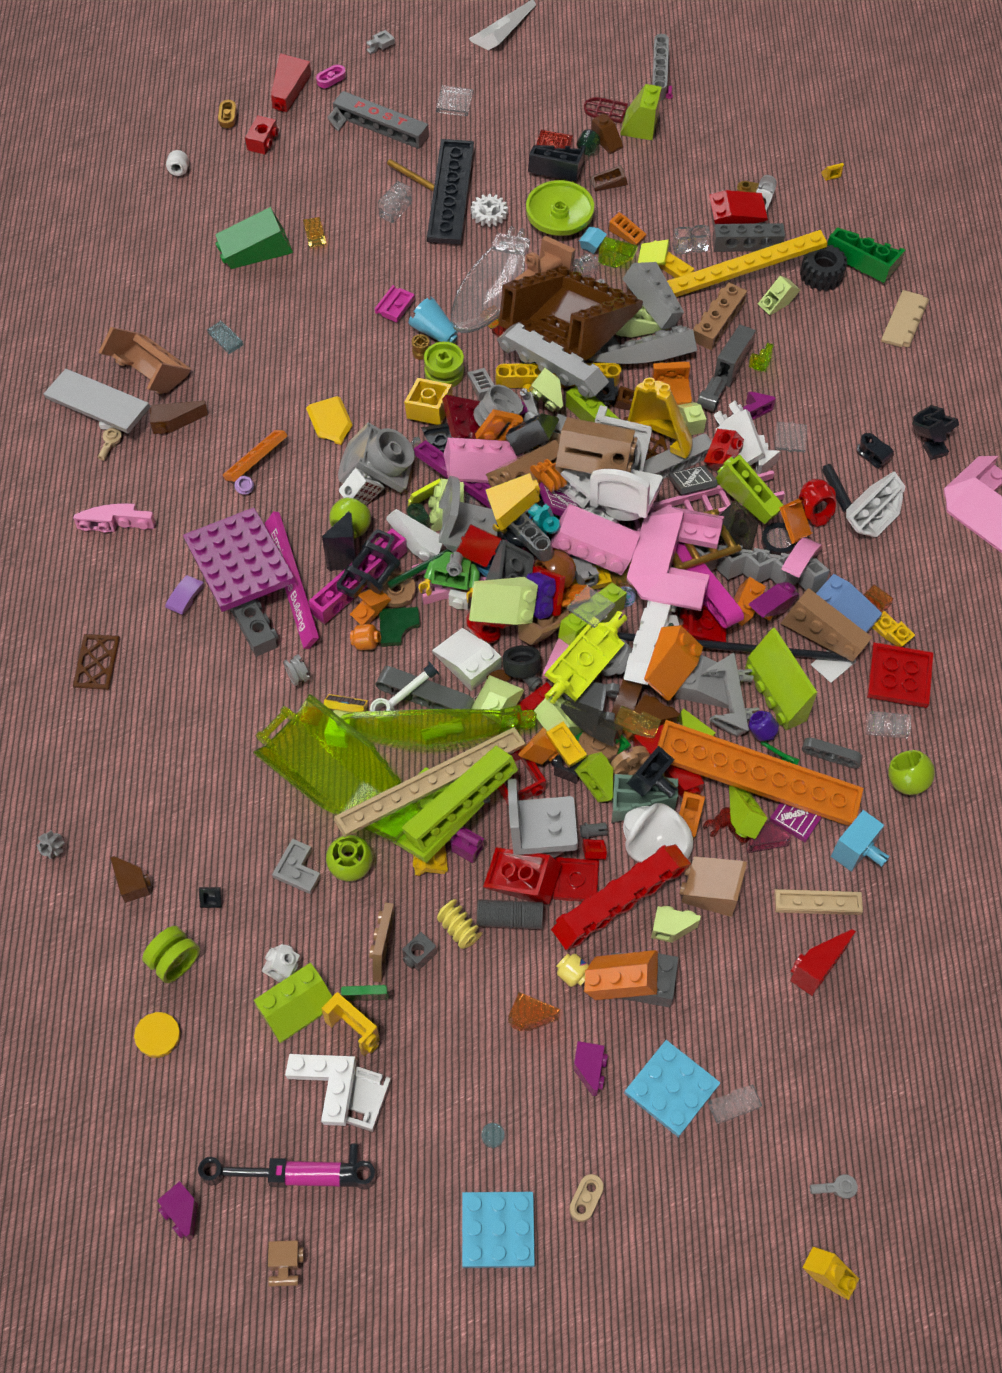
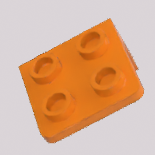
M690 362L654 363L651 378L670 385L677 405L692 402L689 385Z

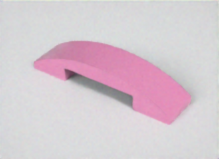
M803 537L796 544L781 570L800 578L807 564L814 556H817L823 545Z

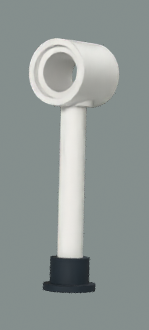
M429 661V665L423 669L424 672L390 700L383 698L374 700L370 706L371 714L380 722L386 723L391 721L395 716L394 706L429 677L431 679L440 673ZM386 706V712L379 715V710Z

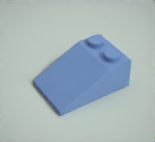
M835 574L816 593L866 633L882 616V612L850 582Z

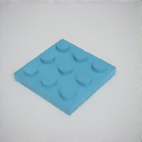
M665 1040L627 1087L624 1094L679 1138L719 1087L720 1082L669 1041Z
M462 1192V1268L534 1267L533 1192Z

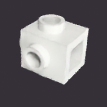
M281 944L271 948L265 956L267 961L262 972L280 983L296 971L300 955L295 953L294 949L288 945Z

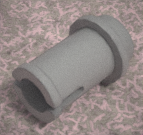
M454 552V555L451 553L450 561L446 566V570L451 576H457L462 572L461 562L463 556L459 552Z

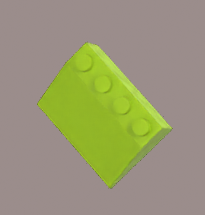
M772 628L748 656L745 670H752L748 675L754 676L753 680L756 689L765 697L768 708L772 709L776 714L777 722L783 725L787 731L807 722L817 691L776 628Z

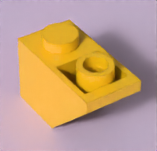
M812 1247L802 1267L815 1281L847 1300L850 1299L859 1281V1278L836 1254L816 1247Z

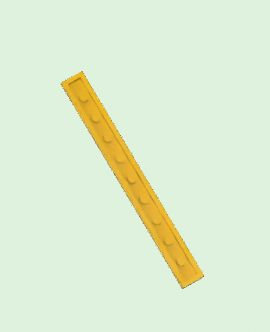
M818 230L668 280L667 282L674 295L678 297L827 247V241L822 231Z

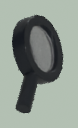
M781 522L771 523L766 526L761 536L763 550H769V554L781 556V553L790 554L798 541L793 544L791 543L785 523Z

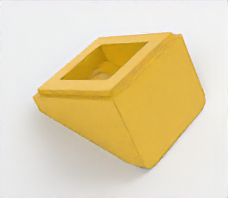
M840 163L826 167L821 172L825 181L841 177L844 164Z

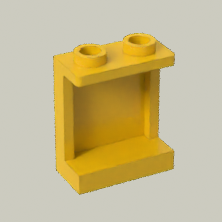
M336 992L321 1008L325 1023L332 1028L340 1019L344 1020L362 1036L358 1040L361 1054L366 1056L368 1053H373L379 1046L380 1041L377 1026Z

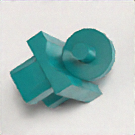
M535 503L528 511L529 515L533 517L532 521L546 535L547 533H556L560 529L559 520L554 517L550 506L547 504L541 507Z

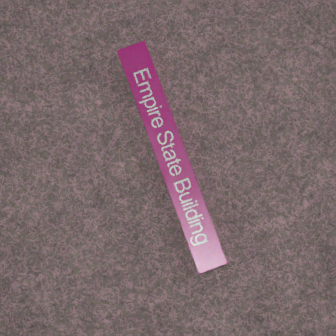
M273 511L265 522V526L295 578L296 583L286 586L285 590L303 649H310L319 636L279 512Z

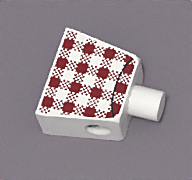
M355 468L340 487L339 492L344 498H353L367 505L385 487L376 478Z

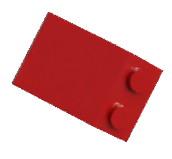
M724 190L709 194L715 224H756L768 221L762 193Z
M496 847L483 887L526 901L543 902V904L549 905L561 864L551 855L540 853L514 855L512 849Z
M851 929L809 949L805 955L801 953L790 971L793 973L790 981L813 996L848 947L856 931Z

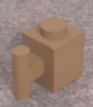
M298 1241L269 1242L268 1268L270 1271H278V1276H269V1287L298 1286L299 1276H289V1270H300V1263H304V1247L300 1248Z

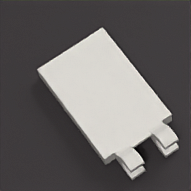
M733 401L729 404L731 411L734 413L733 415L727 417L726 414L722 415L721 411L714 414L716 421L720 425L717 428L736 430L742 436L744 442L739 454L749 465H752L766 455L750 412L746 409L743 410L741 404L737 405V402Z

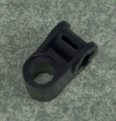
M864 433L860 438L861 443L856 448L857 453L876 468L883 467L894 456L893 449L872 433Z

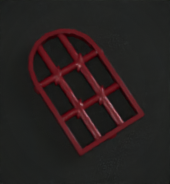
M593 97L585 101L584 112L593 118L600 116L597 113L608 114V117L613 122L622 124L628 103ZM601 102L611 103L612 105L601 104ZM591 104L596 105L597 108L592 109L585 106ZM615 104H616V105L625 106V109H624V108H619V107H614V106H615ZM600 107L610 108V111H608V112H607V111H602V110H599V108H600ZM620 110L623 111V114L612 113V111ZM611 116L621 117V120H620V119H616V118H611Z

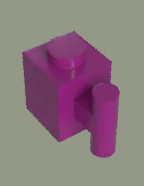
M463 826L450 840L452 852L471 863L475 862L484 848V838Z

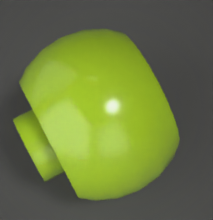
M345 497L338 500L330 511V525L336 524L349 511L352 513L355 538L362 536L368 530L371 523L370 510L362 502L353 498Z
M909 750L898 754L892 759L888 768V776L893 787L899 792L906 795L922 793L931 786L935 778V768L931 759L926 754L917 750Z
M354 835L341 836L335 839L328 847L326 853V864L329 871L334 877L342 881H356L364 877L370 870L373 861L372 851L368 843ZM346 852H353V855L349 857L344 856Z

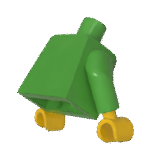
M445 552L441 557L431 561L424 576L425 581L419 584L420 593L422 594L423 590L427 588V596L431 595L432 588L430 582L468 590L469 588L470 591L466 594V601L469 603V598L473 594L474 581H479L480 576L476 565L472 564L471 560L463 557L461 562L462 572L457 576H451L447 572L446 566L450 561L452 552Z

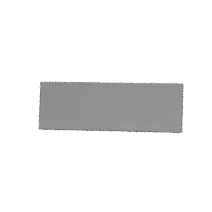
M66 368L43 394L46 399L126 433H129L150 408L149 403Z

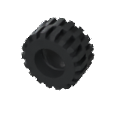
M830 244V246L827 245L825 248L804 255L800 275L806 285H810V288H816L818 291L833 290L840 285L844 278L847 257L844 256L845 253L840 251L838 247L835 248L833 247L834 245Z

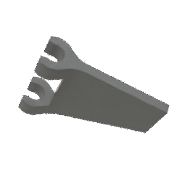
M592 682L576 701L566 693L561 695L599 723L612 727L615 713L603 712L605 695L616 698L619 692V684Z

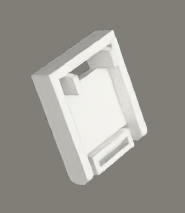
M356 1067L349 1110L364 1114V1118L361 1121L347 1116V1124L371 1132L374 1131L391 1083L390 1077H386L384 1085H381L382 1074Z

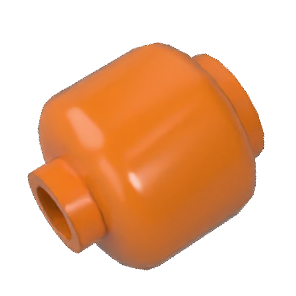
M373 624L356 625L350 633V641L357 650H373L381 641V633L377 631Z

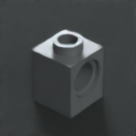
M420 932L402 949V959L409 968L414 967L419 971L437 954V947L427 936ZM415 950H422L424 952L420 956L412 954Z

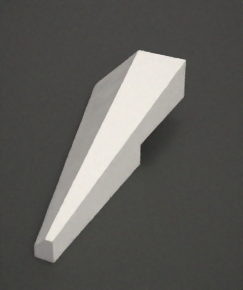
M528 1L470 37V41L487 50L499 45L536 6L535 1Z

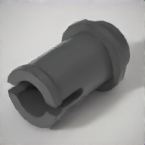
M535 675L520 678L529 686L530 691H535L543 685L542 679Z
M585 822L584 825H580L581 838L589 839L592 836H606V822L587 824Z

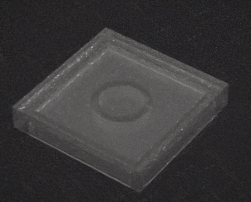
M442 85L436 105V112L468 116L474 89Z

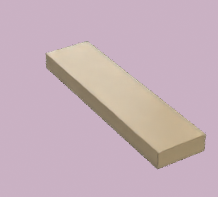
M778 889L774 891L775 912L843 915H862L863 913L862 892Z

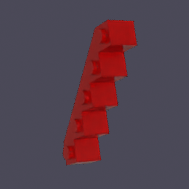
M676 844L670 846L663 845L656 853L643 862L635 864L627 873L618 879L610 881L605 888L593 896L585 898L580 905L570 912L559 916L556 919L557 923L551 931L565 950L578 947L592 932L604 929L616 915L629 912L641 898L654 895L666 881L678 878L691 863Z

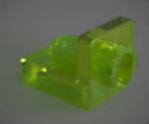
M767 343L765 349H761L759 355L751 353L749 367L766 372L772 357L774 344Z

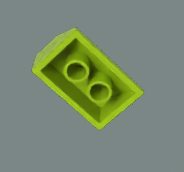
M310 962L254 999V1003L281 1044L323 1016L321 1008L332 998V995Z

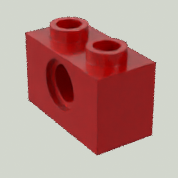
M257 115L245 136L248 151L266 155L268 149L272 147L274 138L278 136L279 128L277 127L276 119Z

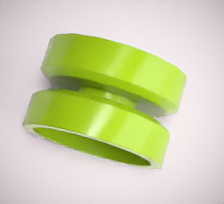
M444 341L428 347L424 354L426 379L452 384V388L458 385L464 376V355L462 350L457 345Z
M171 926L160 932L150 942L143 953L142 961L151 970H156V975L164 983H171L190 969L199 956L200 948L192 939H188L185 932L178 926Z

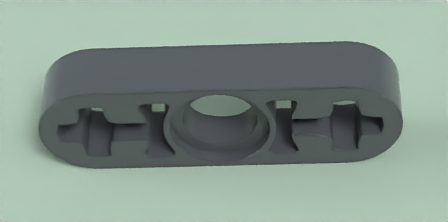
M811 737L805 738L802 746V751L807 755L854 769L860 767L863 758L862 754L858 751Z

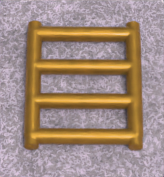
M716 508L703 513L719 515V510ZM723 524L721 536L726 542L727 548L718 550L707 547L710 553L700 556L693 544L684 543L692 559L682 562L675 551L673 559L674 568L689 569L741 551L742 548L739 544L736 545Z

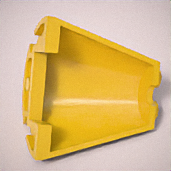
M654 378L644 379L635 388L628 421L650 426L652 430L675 439L676 441L670 446V452L686 459L692 450V436L671 392L670 385L656 381Z

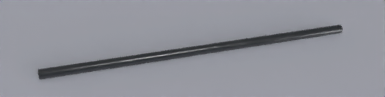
M617 633L619 639L634 642L636 634ZM696 639L703 648L753 652L758 646ZM789 648L795 657L852 662L835 652Z

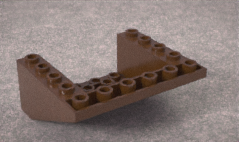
M559 266L553 270L548 269L546 272L524 276L522 279L511 280V282L503 284L498 325L508 329L514 324L521 323L525 326V330L529 332L533 330L544 336L546 342L551 343L553 341L562 346L564 352L568 354L574 353L586 360L591 358L642 308L643 301L636 298L635 295L623 293L621 289H614L606 283L595 281L592 277H585L580 272L568 270L566 266Z

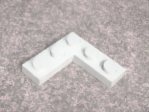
M289 1054L285 1074L287 1079L328 1081L321 1119L323 1125L346 1126L357 1063L355 1056Z

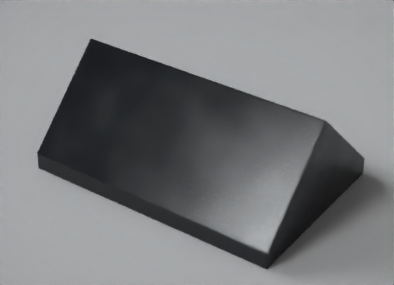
M349 511L322 536L326 567L329 571L344 570L356 558L352 513Z

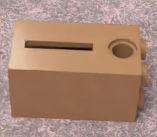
M567 417L561 430L556 467L593 473V471L600 469H617L631 472L634 461L633 455L638 440L637 437H634L635 430Z
M555 439L543 446L533 448L532 451L522 454L488 472L486 476L490 486L494 487L529 473L532 480H536L537 478L532 474L530 467L532 465L537 466L539 462L544 463L546 459L550 461L555 458L557 459L559 448L557 440ZM556 467L555 469L561 474L565 468Z

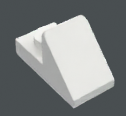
M758 435L766 456L755 462L757 474L765 473L778 462L780 451L768 450V443H765L764 435Z

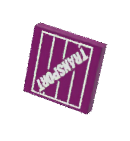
M542 482L540 483L539 488L545 504L550 506L553 514L561 517L569 504L577 506L576 502L560 489L551 493Z
M780 803L769 821L806 843L822 817Z

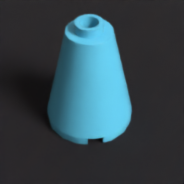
M430 297V300L428 298L423 300L413 311L416 313L414 318L411 316L408 323L411 327L439 342L444 341L454 344L458 339V331L433 297Z

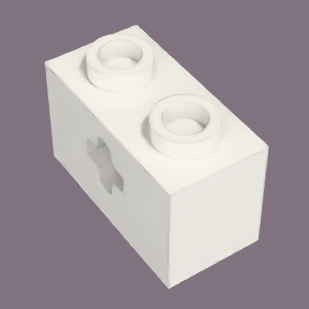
M565 468L561 475L567 481V485L560 488V490L580 507L584 508L590 502V475L586 472Z

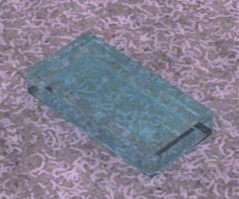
M222 321L207 329L208 334L228 354L243 346V341Z

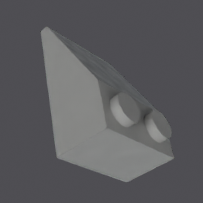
M701 655L697 666L678 689L675 698L729 709L723 677L701 676L702 672L718 662Z

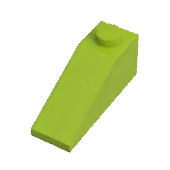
M729 785L731 823L736 829L735 832L743 838L748 836L756 839L767 820V816L749 791Z

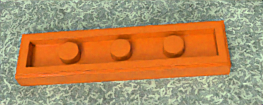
M274 430L222 475L224 479L235 482L287 437L286 432Z

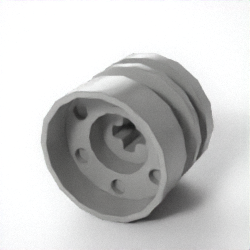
M493 385L474 409L473 415L475 421L481 426L493 409L519 415L523 410V404L519 396L510 388L503 385ZM508 422V423L505 425V427L502 429V431L499 433V435H502V433H503V432L505 431V429L508 427V425L510 424V422Z

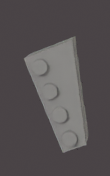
M657 262L633 263L623 277V281L634 295L643 301V306L661 329L674 327L684 314V311Z

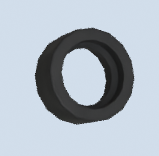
M526 645L507 649L503 654L504 672L515 678H527L536 675L541 670V654L539 650Z

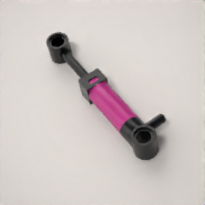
M351 1143L349 1146L348 1163L287 1161L284 1158H270L269 1168L224 1167V1164H221L215 1157H206L198 1166V1173L201 1179L210 1186L221 1183L224 1176L268 1178L269 1186L277 1188H287V1185L358 1187L365 1190L371 1188L376 1182V1172L373 1165L368 1161L358 1162L359 1145L357 1143ZM212 1166L217 1167V1171L213 1176H206L208 1168ZM363 1170L370 1172V1176L366 1180L358 1178V1174Z

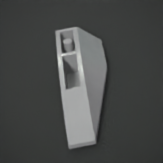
M678 325L672 327L671 331L659 330L655 332V335L645 336L639 340L626 341L625 344L619 346L618 344L607 347L608 349L602 351L599 349L588 360L621 364L647 363L697 351L693 329Z

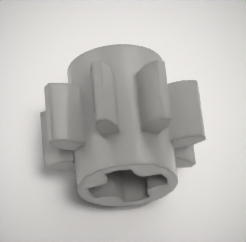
M50 830L38 837L41 842L37 847L41 855L48 856L51 859L63 852L61 847L65 842L60 834L53 833Z

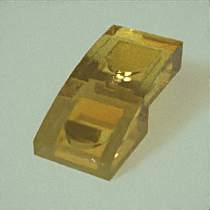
M320 217L303 219L309 248L326 245Z
M621 705L613 726L636 735L654 738L661 719L644 711L639 714Z

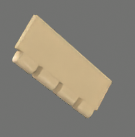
M903 290L881 342L902 347V345L909 347L929 299L923 297V295Z

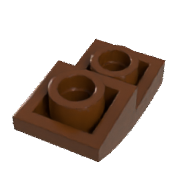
M623 678L612 709V713H615L616 718L625 720L632 716V711L635 708L643 684L624 680Z

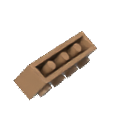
M729 282L725 288L722 287L720 289L718 298L711 302L708 312L705 311L703 313L701 322L693 328L696 344L712 351L744 305L747 290Z

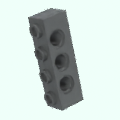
M783 223L714 224L712 236L713 252L758 251L782 243L785 239Z
M258 598L230 609L255 657L276 649V640L278 639L275 629H270L269 627L270 621L267 614H262L261 612L262 606Z

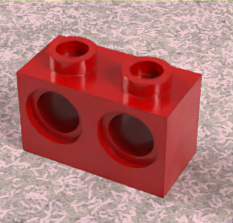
M717 428L704 462L713 471H718L727 459L738 456L744 439L736 430Z

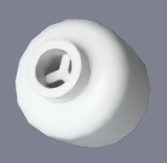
M180 150L170 152L166 161L167 170L175 176L185 174L189 166L188 156Z

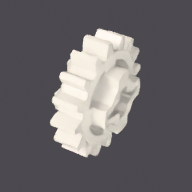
M488 194V197L482 195L481 199L477 197L476 202L473 201L471 206L472 219H475L476 223L481 222V226L487 224L488 227L491 224L497 226V222L503 223V219L507 218V202H503V198L497 199V195L491 197V194Z

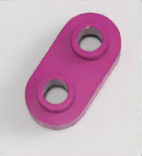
M333 65L318 73L316 76L317 85L321 88H328L346 77L345 67Z

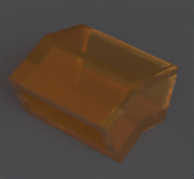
M873 585L864 593V596L881 612L886 611L894 599L876 585Z

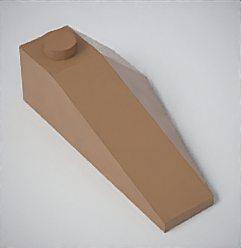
M584 603L566 608L561 607V614L559 616L551 614L550 617L543 619L533 616L532 623L518 624L519 639L530 645L538 644L560 628L561 620Z

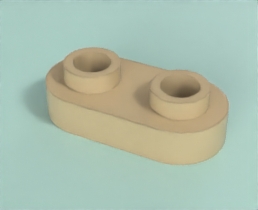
M593 1174L586 1175L581 1180L571 1201L570 1215L577 1222L589 1220L603 1192V1182L598 1176ZM593 1185L596 1190L589 1192L587 1186ZM579 1206L585 1208L586 1212L584 1214L577 1212Z

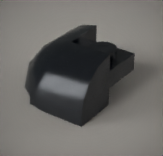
M933 405L914 415L912 422L916 433L923 438L936 442L946 441V433H950L952 429L959 426L957 418L945 415L944 408Z

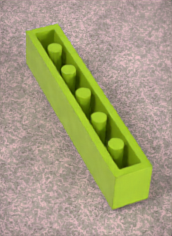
M498 746L493 747L401 827L408 841L423 853L427 851L518 771L513 757Z

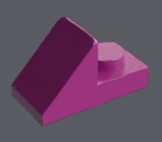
M748 392L747 405L743 407V410H748L752 420H755L773 411L776 398L761 393Z

